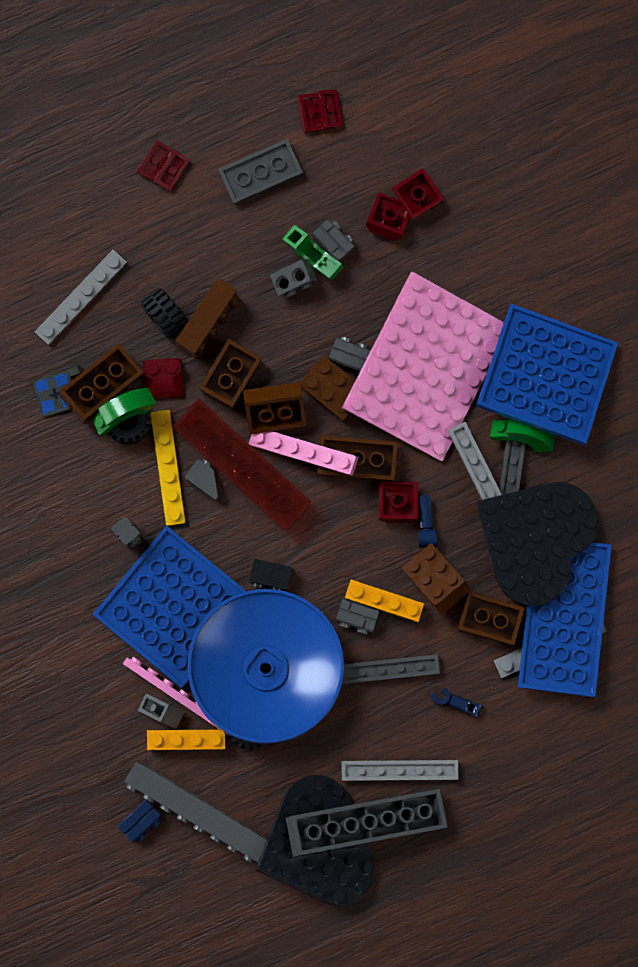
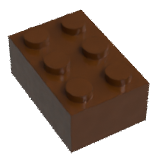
M228 339L200 386V391L234 410L243 395V390L247 388L261 364L262 358Z
M322 355L301 380V389L342 423L351 414L342 409L355 380Z
M300 382L243 390L249 434L306 426Z
M432 543L401 567L411 582L440 615L471 591L465 580Z
M469 592L465 599L457 630L513 646L525 608Z

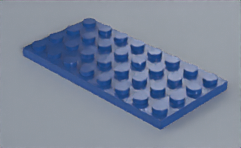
M591 542L583 552L570 558L571 575L564 591L549 603L526 607L517 688L595 698L611 544Z

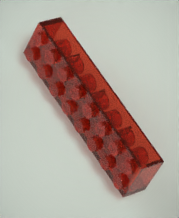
M200 399L173 425L174 430L285 532L312 505V502Z

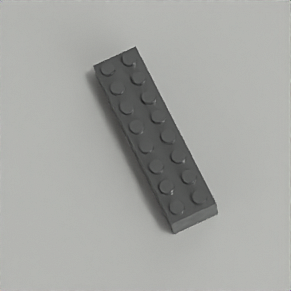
M136 761L124 781L128 784L126 786L128 789L135 793L138 791L144 793L143 798L152 803L157 801L161 804L160 808L168 813L171 811L177 813L179 820L185 823L188 821L195 824L193 828L199 832L204 833L207 831L211 834V839L218 843H221V841L228 844L227 848L237 854L240 851L245 854L244 859L253 864L255 861H259L267 840L266 837L142 762Z
M440 789L299 814L286 818L293 857L447 828Z

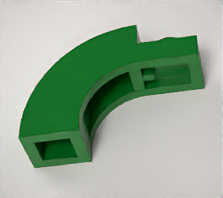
M296 225L283 237V241L301 259L310 260L312 268L330 281L343 269L344 266L321 249L307 233Z
M149 388L133 390L102 405L99 408L100 412L92 418V421L99 435H105L121 421L135 415L147 413L156 405V402Z
M512 419L493 420L490 434L492 441H520L531 446L534 452H553L556 436Z

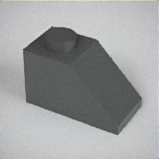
M197 459L186 474L185 479L217 501L218 492L215 473L212 469L213 465L205 459L203 461Z
M147 693L138 709L139 712L177 729L184 714V711Z

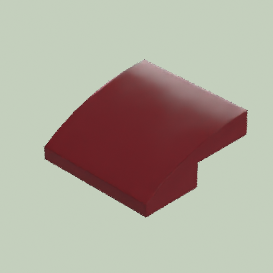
M337 89L297 96L303 133L330 130L343 126Z
M155 140L136 172L170 192L190 160L159 140Z

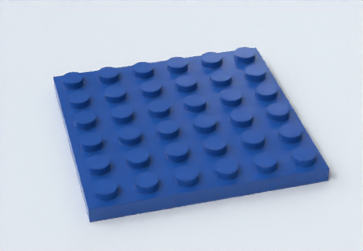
M510 304L476 407L585 446L618 342Z
M166 525L93 615L178 686L183 688L189 680L188 654L197 628L217 605L234 595L246 592V590Z

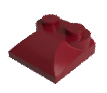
M424 168L392 188L413 220L430 209H434L444 201V197Z
M378 192L366 222V227L370 232L390 240H399L403 236L410 215L400 200Z
M167 358L143 361L144 388H149L154 400L184 397L181 359Z
M380 481L379 521L386 523L416 522L418 520V482Z

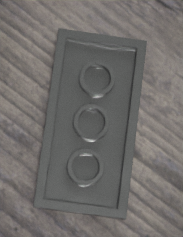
M288 139L218 169L233 204L303 174Z

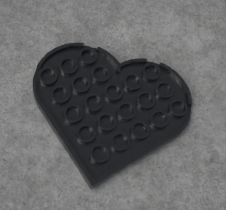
M553 482L476 501L494 575L502 592L512 600L526 606H539L556 599L569 582L571 575L570 558L583 552L595 537L598 519L595 506L590 497L575 485L565 482Z
M311 775L294 782L282 798L255 870L328 905L343 906L362 898L370 888L375 872L373 854L367 843L293 857L286 818L290 816L353 805L344 787L332 778L322 775Z

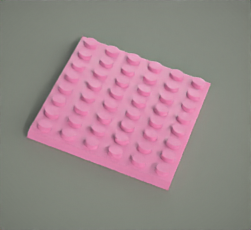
M411 272L342 409L431 457L443 461L453 442L448 430L463 422L488 372L504 322L418 274Z

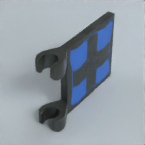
M76 366L69 370L32 381L43 418L70 410L59 397V391L72 381L71 377L78 376L83 372L82 367Z

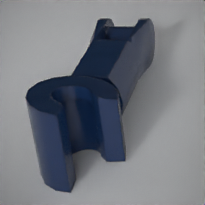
M423 494L419 498L420 527L423 529L419 531V548H426L431 543L434 547H437V535L435 529H432L431 499L429 495Z
M445 687L441 691L443 694L442 699H439L438 695L434 692L430 695L432 702L437 705L448 703L449 707L477 718L480 717V709L484 707L455 694L450 696L448 689ZM469 704L474 705L471 712L467 710Z

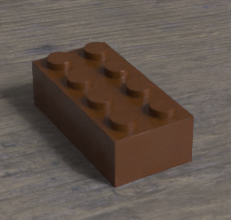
M217 277L176 339L177 347L195 359L198 356L202 357L207 350L206 345L209 339L212 341L217 335L219 324L223 325L227 320L229 309H234L239 301L237 289Z
M118 343L59 391V397L84 425L100 412L99 408L102 405L123 394L143 377V371Z
M321 435L320 446L359 458L353 476L318 466L317 476L394 482L398 442Z

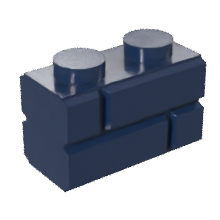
M145 799L118 827L133 843L136 840L141 842L148 835L146 831L150 827L154 829L162 822L159 818L163 815L150 801Z

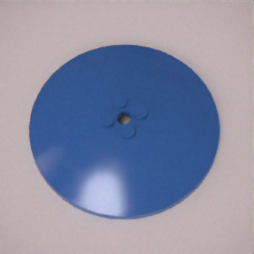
M257 589L242 592L217 605L197 628L188 654L190 688L204 715L226 734L257 744L289 741L314 728L333 707L339 695L344 673L341 643L327 617L304 598L275 589ZM263 664H268L271 667V671L268 674H263L260 671V667Z

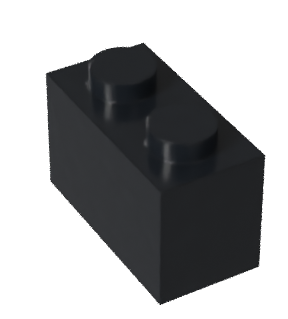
M254 559L249 582L253 583V587L264 589V586H268L275 590L287 591L292 567Z

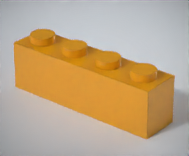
M350 580L345 595L347 600L416 623L419 622L424 603L354 580Z
M147 730V750L226 749V733L222 730Z

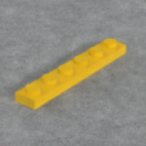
M170 410L151 412L166 525L185 524Z

